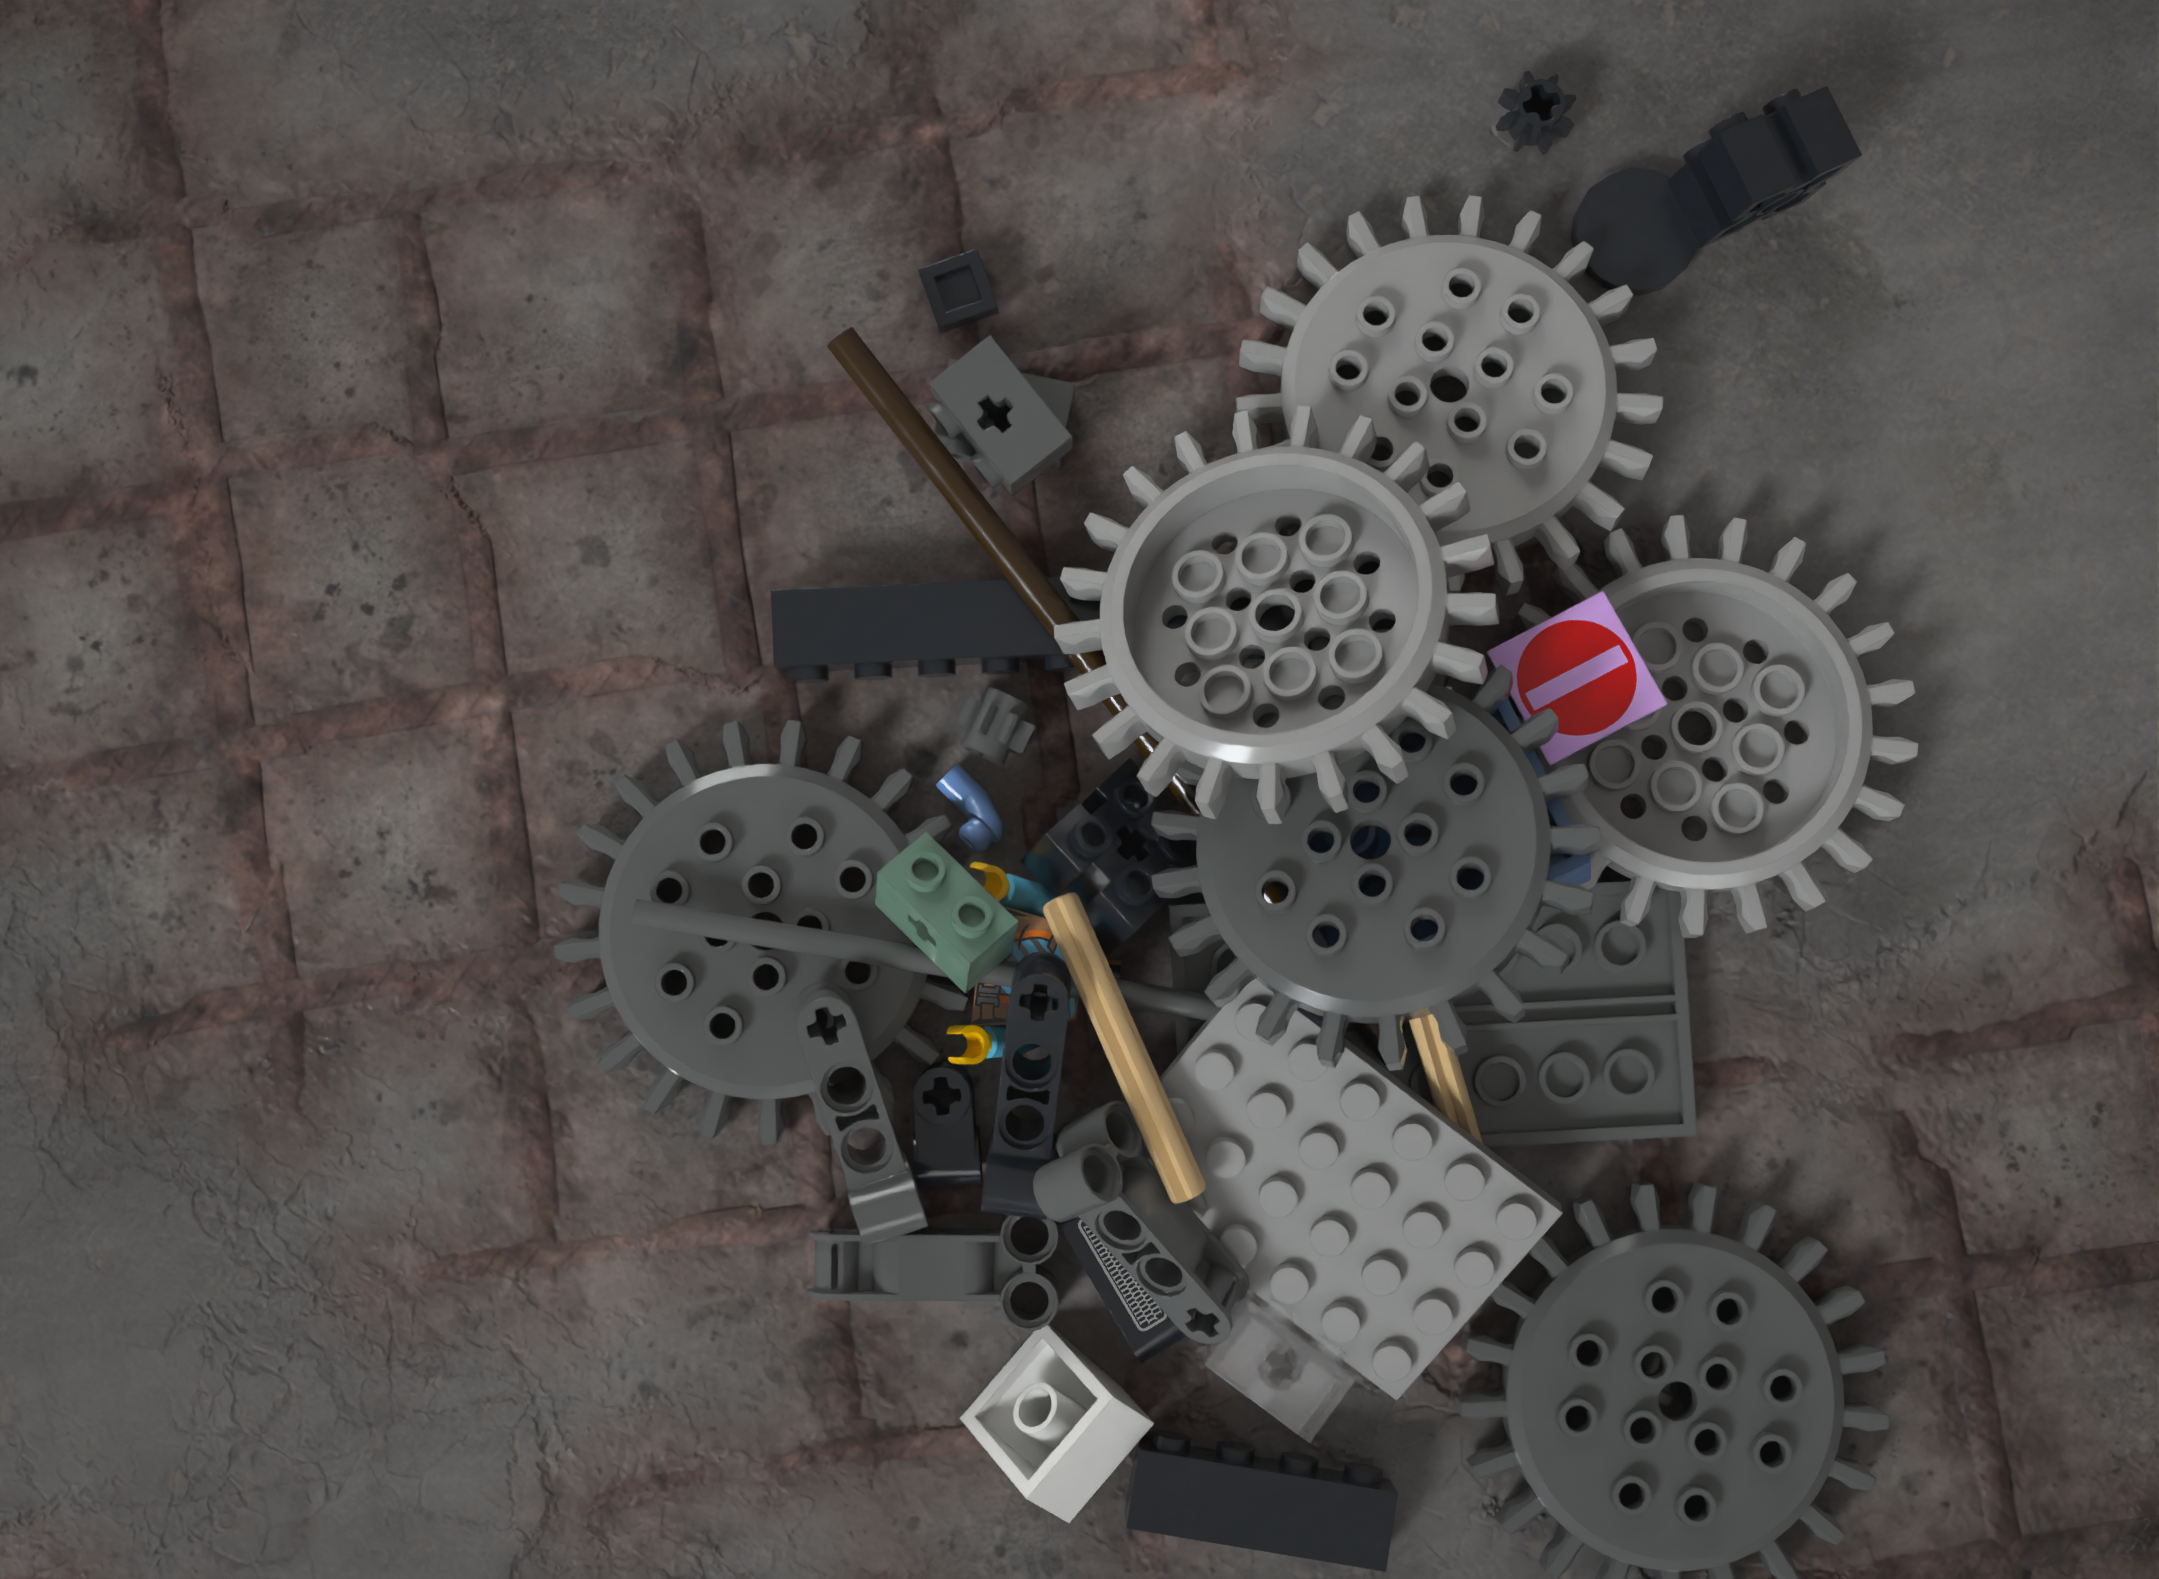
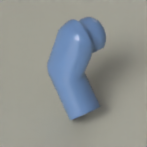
M959 764L955 765L935 786L969 819L959 830L960 839L973 852L982 853L989 848L992 842L999 843L1005 827L990 795Z

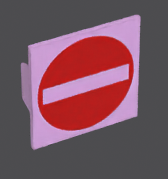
M1604 591L1487 651V655L1495 669L1502 665L1512 672L1513 686L1510 696L1525 722L1532 715L1551 708L1559 718V730L1548 743L1539 747L1549 766L1667 705L1665 698Z

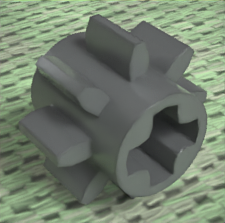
M987 687L981 701L968 696L955 724L956 727L967 731L960 746L981 758L999 765L1005 764L1010 752L1023 757L1036 729V726L1025 722L1030 706L1007 693Z

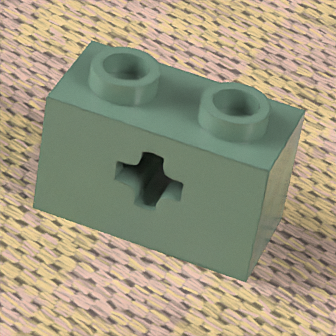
M927 832L922 834L877 872L875 905L964 993H967L1012 953L1019 921Z

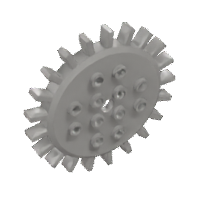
M1469 195L1459 215V235L1431 236L1427 226L1428 214L1420 196L1407 197L1401 224L1406 240L1394 242L1383 247L1379 244L1370 223L1358 211L1348 216L1346 229L1348 246L1357 259L1339 271L1322 252L1308 242L1298 250L1296 267L1302 276L1319 290L1307 305L1274 288L1267 286L1261 295L1260 313L1269 320L1293 332L1287 347L1272 345L1262 341L1242 340L1239 367L1253 372L1268 373L1282 377L1280 393L1252 394L1236 398L1235 413L1248 411L1255 425L1281 423L1285 441L1264 448L1288 447L1291 437V423L1297 407L1311 406L1319 433L1316 449L1335 453L1340 452L1348 432L1360 415L1371 418L1377 435L1376 445L1385 446L1391 452V457L1384 461L1369 458L1366 464L1384 473L1399 455L1415 441L1426 448L1430 469L1407 493L1417 505L1458 482L1466 490L1470 511L1457 521L1435 532L1439 546L1487 534L1494 560L1495 578L1506 596L1519 592L1524 580L1523 564L1514 547L1533 537H1536L1543 545L1550 559L1565 571L1575 564L1580 550L1574 537L1563 527L1559 519L1573 506L1597 525L1611 531L1619 522L1625 510L1614 497L1602 491L1591 482L1598 467L1611 470L1624 477L1642 481L1653 458L1652 454L1638 447L1611 439L1614 422L1639 425L1655 424L1663 409L1662 396L1646 393L1617 392L1616 374L1638 371L1651 365L1657 351L1654 338L1636 339L1609 346L1601 328L1603 325L1618 320L1627 311L1633 293L1626 284L1609 290L1596 300L1586 303L1571 285L1583 277L1594 248L1583 241L1569 250L1561 262L1551 269L1529 255L1538 242L1542 217L1541 214L1531 210L1516 225L1513 239L1507 246L1499 242L1480 238V232L1485 219L1482 197ZM1462 283L1467 285L1472 293L1467 297H1457L1450 291L1449 287ZM1513 309H1523L1530 315L1531 319L1525 323H1518L1510 318L1508 312ZM1371 311H1377L1382 313L1387 321L1381 325H1371L1364 319V315ZM1428 337H1437L1444 342L1445 348L1440 351H1430L1423 345L1422 341ZM1489 362L1497 363L1503 368L1504 374L1499 377H1490L1483 372L1482 366ZM1343 365H1352L1357 368L1360 375L1355 379L1346 380L1341 378L1336 370ZM1453 376L1462 381L1466 387L1467 394L1457 402L1447 403L1434 396L1430 385L1438 377ZM1547 388L1556 389L1563 395L1564 400L1560 403H1549L1544 400L1541 392ZM1401 391H1411L1417 396L1419 401L1414 405L1405 406L1396 400L1395 395ZM1460 417H1470L1476 422L1478 428L1472 432H1463L1456 427L1454 421ZM1519 443L1531 444L1536 449L1537 455L1530 459L1522 458L1517 455L1514 447ZM1440 471L1450 478L1451 483L1446 487L1438 488L1429 483L1427 476L1432 472ZM1288 524L1283 529L1286 532L1298 526V524ZM1464 574L1448 578L1451 593H1460L1465 579Z
M1311 406L1297 407L1291 423V437L1288 447L1261 448V437L1258 428L1248 411L1234 413L1232 435L1237 446V454L1208 464L1201 445L1185 431L1174 438L1177 458L1181 467L1188 475L1172 484L1165 491L1160 489L1149 475L1134 466H1131L1123 474L1135 503L1145 509L1130 528L1115 522L1111 518L1089 513L1084 521V525L1092 541L1100 548L1115 553L1108 571L1063 567L1060 580L1070 597L1080 600L1100 601V618L1055 625L1054 638L1064 654H1081L1103 650L1107 664L1065 682L1064 686L1077 711L1095 705L1117 694H1121L1127 706L1092 734L1099 748L1108 759L1125 750L1145 732H1148L1159 742L1154 751L1144 761L1137 774L1145 791L1157 797L1171 782L1181 764L1186 760L1204 769L1196 787L1195 802L1204 817L1212 819L1218 817L1226 802L1228 788L1234 776L1246 779H1259L1256 797L1268 824H1282L1287 806L1285 794L1286 778L1317 772L1321 795L1335 813L1349 809L1348 785L1339 769V764L1365 751H1368L1375 759L1379 770L1398 784L1409 775L1401 748L1388 736L1407 717H1411L1419 722L1429 732L1449 740L1457 730L1453 713L1444 702L1426 693L1436 674H1444L1463 682L1484 684L1488 674L1483 654L1469 648L1447 644L1450 626L1499 624L1500 611L1496 594L1482 592L1451 593L1448 578L1494 565V560L1487 534L1439 546L1435 532L1457 521L1470 511L1467 492L1460 482L1442 490L1419 505L1407 494L1430 469L1425 447L1415 441L1382 473L1366 464L1373 454L1377 443V435L1371 418L1360 415L1348 432L1340 452L1335 453L1316 449L1319 433ZM1288 524H1298L1301 526L1299 531L1292 536H1282L1279 534L1281 529ZM1223 543H1237V547L1231 553H1217V549ZM1371 561L1380 564L1379 568L1372 574L1363 575L1357 572L1359 567L1366 562ZM1308 579L1315 582L1313 588L1308 592L1298 593L1293 591L1295 585L1302 580ZM1246 597L1251 599L1249 606L1241 611L1230 609L1232 602L1238 598ZM1285 605L1295 611L1292 622L1282 630L1268 631L1259 625L1262 614L1270 607ZM1174 616H1187V621L1183 626L1176 629L1167 627L1169 620ZM1381 619L1395 621L1393 628L1387 632L1379 633L1372 630L1374 624ZM1323 636L1330 639L1329 644L1322 650L1313 651L1307 648L1310 641L1316 637ZM1255 654L1265 656L1264 662L1259 667L1254 669L1243 667L1245 660L1249 656ZM1190 672L1201 674L1200 679L1194 685L1188 687L1179 685L1181 678L1185 674ZM1331 695H1341L1345 698L1344 703L1337 709L1327 710L1322 707L1324 700ZM1266 713H1276L1279 715L1278 721L1273 726L1268 728L1257 726V722L1262 715Z
M1675 515L1669 517L1662 529L1661 543L1665 554V562L1642 567L1636 556L1633 542L1625 531L1620 528L1610 532L1604 540L1606 558L1617 575L1616 580L1599 590L1576 564L1565 571L1557 566L1552 576L1559 589L1575 605L1604 591L1665 698L1667 705L1551 766L1548 765L1540 748L1534 749L1546 774L1563 766L1583 763L1587 769L1589 787L1575 796L1559 799L1572 825L1585 824L1600 827V850L1587 854L1591 861V880L1580 886L1588 890L1594 887L1606 866L1631 878V885L1621 903L1620 923L1630 927L1639 924L1649 912L1651 897L1655 887L1680 892L1681 908L1678 921L1682 938H1698L1704 935L1708 922L1707 894L1731 891L1736 904L1737 918L1746 934L1767 928V909L1760 895L1759 882L1776 875L1784 881L1792 899L1805 912L1816 908L1826 902L1820 884L1805 866L1804 859L1821 847L1840 866L1856 873L1865 869L1873 858L1861 843L1851 838L1840 828V824L1844 821L1851 808L1863 812L1872 819L1889 822L1900 817L1905 804L1891 794L1873 789L1863 783L1870 760L1893 765L1905 763L1918 755L1919 743L1902 737L1873 735L1871 708L1893 707L1914 695L1913 681L1891 679L1880 684L1866 685L1863 671L1857 660L1860 656L1879 650L1895 634L1889 622L1870 625L1857 635L1845 638L1844 634L1829 617V614L1848 600L1857 581L1849 573H1846L1828 582L1814 600L1789 584L1794 571L1803 561L1806 542L1796 537L1774 555L1771 568L1767 573L1758 568L1742 564L1743 551L1748 541L1747 520L1734 517L1718 539V558L1706 559L1691 557L1689 547L1690 532L1684 515ZM1524 603L1513 622L1525 632L1552 617L1541 608ZM1688 622L1698 624L1703 630V640L1691 642L1686 639L1683 634V625ZM1746 644H1755L1762 649L1764 654L1762 663L1753 664L1746 660L1743 654ZM1492 666L1491 673L1495 670L1494 666ZM1673 680L1681 685L1683 689L1681 700L1672 701L1665 697L1662 691L1664 681ZM1726 702H1735L1741 706L1743 710L1741 722L1734 723L1725 718L1723 706ZM1686 712H1699L1708 718L1712 726V735L1708 743L1692 745L1681 737L1678 730V722L1682 714ZM1517 717L1520 724L1523 725L1525 723L1523 718ZM1786 724H1796L1803 730L1804 739L1801 744L1795 745L1787 741L1784 736ZM1652 738L1661 744L1663 753L1660 759L1652 760L1643 754L1641 744L1644 739ZM1706 760H1713L1721 765L1723 776L1720 781L1713 782L1704 776L1702 766ZM1766 782H1775L1783 789L1784 797L1780 804L1771 803L1765 798L1763 788ZM1633 797L1640 802L1642 813L1639 818L1630 819L1622 813L1620 804L1623 798ZM1685 819H1694L1700 823L1703 833L1699 841L1688 840L1683 835L1681 827Z

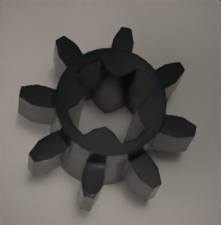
M1526 71L1519 82L1520 93L1509 88L1503 90L1498 103L1503 108L1510 110V112L1500 117L1496 130L1509 131L1511 137L1515 140L1513 151H1520L1524 145H1537L1542 155L1547 154L1553 144L1552 133L1559 137L1567 138L1572 130L1574 123L1569 118L1562 116V114L1571 109L1576 101V95L1563 94L1560 87L1556 85L1559 76L1556 73L1549 77L1548 80H1534L1530 71ZM1527 105H1531L1534 112L1526 113ZM1545 112L1547 117L1544 121H1541L1538 114Z

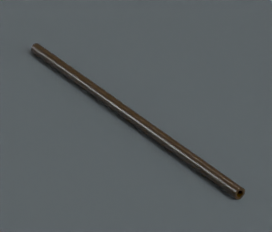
M850 327L836 336L828 344L827 348L1051 637L1055 640V625L1080 621L855 329ZM1103 650L1081 654H1065L1080 674L1107 664ZM1121 694L1102 701L1113 717L1127 706ZM1145 732L1134 741V744L1147 759L1159 742L1148 732ZM1175 774L1167 786L1189 814H1200V810L1195 802L1197 786L1186 784ZM1272 883L1265 890L1264 898L1270 903H1280L1286 899L1289 889L1284 883ZM1319 929L1315 935V943L1323 948L1331 947L1327 938ZM1351 1022L1382 1064L1386 1065L1378 1049L1379 1024ZM1404 1039L1406 1047L1408 1048L1409 1044Z

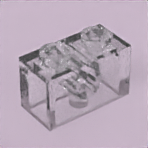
M1246 1293V1296L1236 1304L1230 1315L1233 1327L1228 1339L1218 1344H1207L1201 1353L1203 1363L1310 1443L1356 1380L1350 1369L1344 1365L1350 1355L1340 1350L1320 1333L1313 1340H1310L1292 1326L1297 1316L1286 1310L1271 1297L1267 1296L1259 1302L1253 1296ZM1291 1348L1290 1356L1295 1363L1294 1368L1288 1371L1280 1367L1272 1374V1366L1267 1358L1268 1354L1274 1351L1277 1354L1283 1355Z

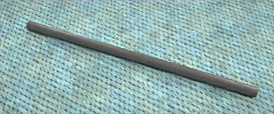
M636 899L633 908L632 925L948 977L917 945ZM1003 960L981 979L979 983L1012 988L1013 974L1019 962ZM1071 976L1070 998L1081 999ZM1115 979L1129 1008L1207 1020L1217 1008L1204 993ZM1034 984V992L1047 994L1048 986Z

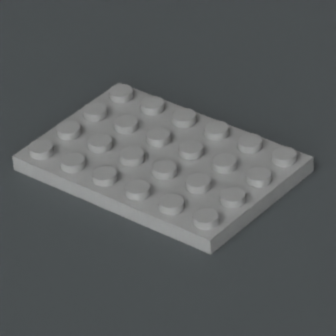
M1254 979L1243 988L1235 1000L1221 1008L1217 1007L1159 1078L1206 1183L1205 1190L1200 1195L1185 1203L1242 1266L1249 1277V1289L1397 1401L1562 1215L1561 1203L1345 1039V1051L1336 1068L1321 1065L1318 1060L1316 1040L1323 1021L1311 1012L1299 1007L1291 1017L1286 1033L1272 1047L1260 1041L1255 1034L1259 1016L1270 1004L1274 993L1257 979ZM1144 1142L1143 1150L1141 1151V1153L1156 1169L1154 1162Z

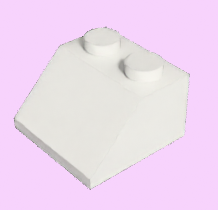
M1050 1324L1031 1334L960 1417V1420L1027 1500L1068 1523L1071 1522L1154 1424L1112 1378Z

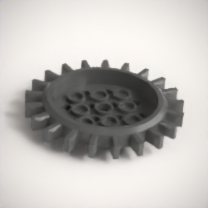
M1376 629V632L1384 633L1390 629ZM1321 636L1312 639L1311 650L1319 651L1324 649L1329 644L1326 637ZM1448 640L1447 644L1455 646L1453 641ZM1264 660L1255 664L1254 666H1252V668L1254 669L1259 667L1264 662ZM1500 665L1486 677L1484 684L1481 685L1480 689L1471 699L1446 688L1451 677L1437 673L1426 693L1444 702L1451 710L1457 730L1448 740L1429 732L1419 722L1411 717H1407L1388 736L1399 746L1401 740L1406 735L1412 733L1421 735L1426 741L1423 748L1414 753L1406 752L1401 748L1409 776L1398 784L1379 770L1375 759L1368 751L1339 764V769L1348 785L1349 809L1337 813L1333 811L1321 795L1316 772L1286 778L1285 794L1287 806L1282 824H1268L1256 797L1259 779H1246L1234 776L1228 788L1226 802L1216 819L1204 817L1201 812L1200 814H1188L1176 810L1153 812L1151 825L1158 835L1170 840L1197 841V864L1185 868H1169L1151 875L1153 889L1162 898H1179L1188 894L1203 892L1204 900L1210 912L1195 922L1183 925L1168 938L1180 957L1196 954L1208 945L1224 939L1236 957L1227 968L1213 977L1204 991L1218 1008L1235 1000L1243 988L1254 979H1257L1274 993L1270 1004L1259 1016L1255 1034L1260 1041L1272 1047L1286 1033L1291 1017L1300 1007L1314 1014L1324 1016L1322 1028L1316 1040L1317 1055L1321 1065L1336 1068L1345 1051L1346 1028L1349 1022L1379 1024L1378 1049L1388 1070H1403L1407 1047L1402 1034L1403 1021L1432 1014L1438 1023L1441 1041L1456 1057L1468 1052L1467 1028L1457 1015L1454 1005L1473 995L1478 990L1487 995L1497 1013L1513 1023H1516L1525 1016V1007L1519 992L1499 974L1516 953L1527 956L1541 969L1562 975L1569 964V955L1557 942L1541 936L1533 931L1532 928L1542 906L1556 908L1570 915H1591L1594 893L1578 884L1554 881L1549 878L1552 855H1585L1599 851L1600 827L1585 824L1560 827L1550 826L1546 804L1560 798L1575 796L1589 787V775L1583 763L1563 766L1551 773L1536 776L1526 755L1551 740L1559 730V718L1551 708L1532 715L1523 725L1509 733L1492 716L1496 709L1508 699L1513 686L1512 672L1504 666ZM1331 695L1324 700L1322 707L1327 710L1337 709L1344 703L1345 698L1341 695ZM1266 713L1259 718L1257 726L1262 728L1271 727L1276 724L1279 715L1276 713ZM1185 760L1175 774L1186 784L1197 786L1204 769ZM1466 775L1476 780L1477 787L1469 795H1458L1451 789L1453 781L1459 776ZM1364 783L1377 785L1380 788L1379 796L1369 803L1358 801L1355 798V792L1360 785ZM1367 826L1381 827L1391 836L1389 849L1384 855L1376 859L1361 858L1352 850V841L1355 834ZM1414 826H1425L1432 832L1431 838L1426 844L1414 846L1407 842L1406 834ZM1322 832L1331 834L1334 837V845L1329 851L1317 853L1310 849V841L1316 834ZM1467 869H1476L1483 874L1484 881L1479 888L1466 890L1458 884L1459 875ZM1369 876H1379L1385 880L1386 886L1380 895L1369 897L1360 891L1363 880ZM1276 882L1286 884L1289 892L1285 900L1276 904L1265 900V890L1269 885ZM1427 919L1436 923L1438 932L1433 939L1419 941L1413 937L1412 928L1420 920ZM1324 926H1333L1340 931L1338 942L1329 948L1320 947L1315 943L1317 931Z
M794 720L787 721L780 736L781 755L778 764H753L751 762L750 737L743 724L738 721L725 723L723 744L728 755V769L717 771L707 776L702 775L694 752L682 741L676 739L666 744L668 763L678 775L682 788L673 792L662 802H659L652 795L645 783L623 775L615 782V785L622 799L641 814L643 818L627 840L621 839L609 828L598 825L583 824L578 833V836L590 849L603 852L615 860L606 886H596L584 880L559 882L557 891L559 897L573 905H593L600 908L598 937L593 939L572 937L554 945L555 959L572 963H579L592 958L601 959L607 984L604 989L598 992L581 995L569 1005L567 1010L571 1020L593 1019L606 1010L616 1007L625 1024L630 1029L629 1033L622 1040L607 1048L598 1065L605 1073L626 1067L639 1052L646 1048L654 1058L665 1065V1068L660 1078L649 1088L644 1108L653 1114L662 1111L674 1102L679 1087L685 1079L709 1090V1098L700 1116V1135L712 1139L721 1133L728 1122L729 1107L733 1096L759 1100L760 1118L758 1130L763 1145H777L782 1140L786 1127L783 1114L784 1098L809 1094L812 1099L816 1122L826 1136L831 1135L798 1038L794 1015L797 997L804 988L813 983L829 982L837 984L846 991L851 999L886 1107L897 1099L893 1082L880 1070L875 1058L892 1042H895L905 1048L914 1060L932 1065L941 1054L940 1050L930 1037L919 1033L909 1023L920 1000L934 1002L945 1010H965L970 998L956 985L936 982L929 977L930 974L869 964L871 968L869 979L865 983L857 984L852 982L847 975V967L851 961L775 948L762 950L755 945L728 941L725 945L718 947L713 945L708 937L632 925V913L636 899L669 904L662 899L660 887L665 880L674 878L681 884L682 895L678 901L671 903V905L754 918L763 912H771L777 915L783 923L799 926L803 918L813 915L821 921L822 930L915 945L875 905L877 872L925 832L935 841L941 842L952 830V824L946 815L932 817L924 821L914 831L904 834L896 822L889 816V813L896 803L908 795L915 778L902 768L888 776L881 789L871 798L849 786L853 772L862 761L864 743L861 740L850 735L837 748L834 763L827 774L803 768V754L808 742L805 724ZM805 824L813 826L817 832L816 843L809 849H800L794 841L796 829ZM712 830H719L724 835L726 841L724 849L716 855H710L703 847L705 835ZM851 867L860 868L866 877L864 887L857 892L847 891L842 884L844 872ZM759 873L769 874L774 882L772 893L764 898L757 897L751 890L752 879ZM764 964L774 966L779 973L777 985L769 990L760 987L756 981V972ZM672 970L681 971L687 979L686 989L679 995L671 994L665 987V978ZM828 1007L820 1008L826 1013L828 1019L825 1029L834 1026L833 1016L830 1014ZM720 1013L729 1014L735 1021V1031L728 1038L719 1037L713 1030V1021ZM841 1067L831 1074L828 1084L833 1087L834 1084L853 1074L861 1080L863 1074L853 1067Z
M1645 1180L1634 1181L1631 1186L1630 1202L1635 1217L1634 1228L1610 1234L1603 1211L1592 1199L1583 1195L1572 1200L1575 1220L1584 1231L1588 1244L1563 1258L1553 1241L1543 1235L1528 1253L1543 1265L1548 1274L1538 1283L1530 1295L1525 1294L1508 1279H1504L1490 1295L1498 1305L1518 1313L1508 1340L1496 1339L1483 1332H1464L1460 1342V1346L1479 1361H1492L1502 1364L1500 1390L1495 1392L1472 1390L1455 1396V1408L1463 1417L1475 1420L1502 1417L1507 1437L1505 1442L1480 1449L1466 1458L1469 1469L1476 1479L1493 1478L1509 1469L1518 1467L1528 1484L1525 1491L1503 1505L1495 1515L1496 1519L1510 1536L1526 1528L1541 1513L1549 1511L1561 1524V1528L1544 1548L1539 1564L1554 1579H1558L1570 1568L1577 1553L1585 1544L1605 1555L1595 1579H1627L1632 1565L1655 1569V1579H1681L1682 1571L1707 1568L1710 1579H1737L1732 1562L1756 1551L1759 1552L1765 1568L1776 1578L1799 1579L1793 1559L1783 1550L1777 1538L1798 1519H1801L1814 1535L1838 1545L1846 1536L1831 1514L1817 1507L1813 1502L1826 1478L1833 1477L1850 1488L1872 1491L1876 1482V1478L1860 1463L1853 1459L1836 1455L1842 1428L1855 1427L1865 1431L1889 1429L1890 1415L1866 1402H1844L1842 1378L1843 1375L1849 1373L1869 1372L1887 1364L1884 1351L1871 1344L1861 1343L1836 1349L1827 1328L1831 1323L1853 1314L1866 1303L1859 1290L1847 1285L1832 1289L1818 1300L1812 1302L1800 1287L1799 1283L1819 1265L1828 1251L1819 1240L1806 1236L1794 1244L1778 1264L1760 1254V1248L1773 1228L1777 1210L1756 1200L1744 1213L1740 1227L1732 1239L1713 1232V1221L1718 1207L1717 1188L1709 1184L1694 1182L1688 1197V1213L1684 1226L1661 1224L1660 1198L1654 1184ZM1660 1287H1669L1672 1292L1671 1304L1662 1310L1655 1309L1652 1304L1653 1293ZM1724 1299H1733L1736 1303V1314L1729 1321H1720L1716 1313L1718 1304ZM1586 1340L1595 1341L1598 1348L1596 1357L1587 1363L1579 1362L1576 1356L1578 1346ZM1650 1352H1658L1662 1359L1660 1369L1654 1374H1644L1641 1369L1643 1357ZM1714 1364H1723L1726 1370L1724 1381L1717 1386H1709L1706 1382L1707 1370ZM1778 1376H1787L1790 1381L1788 1393L1783 1397L1774 1398L1770 1391L1772 1381ZM1684 1382L1689 1386L1692 1394L1690 1407L1685 1413L1676 1417L1664 1415L1658 1404L1661 1390L1669 1383ZM1573 1406H1583L1587 1411L1585 1422L1575 1428L1567 1426L1565 1421L1567 1411ZM1638 1418H1648L1651 1423L1649 1434L1643 1439L1632 1438L1630 1434L1631 1424ZM1705 1429L1713 1430L1715 1434L1713 1446L1706 1451L1697 1450L1695 1446L1697 1434ZM1776 1441L1779 1445L1778 1457L1769 1463L1762 1462L1760 1459L1761 1447L1766 1442ZM1628 1483L1638 1484L1640 1487L1639 1498L1632 1504L1621 1503L1619 1499L1621 1488ZM1693 1495L1703 1496L1705 1504L1701 1513L1695 1516L1686 1515L1684 1511L1686 1500Z

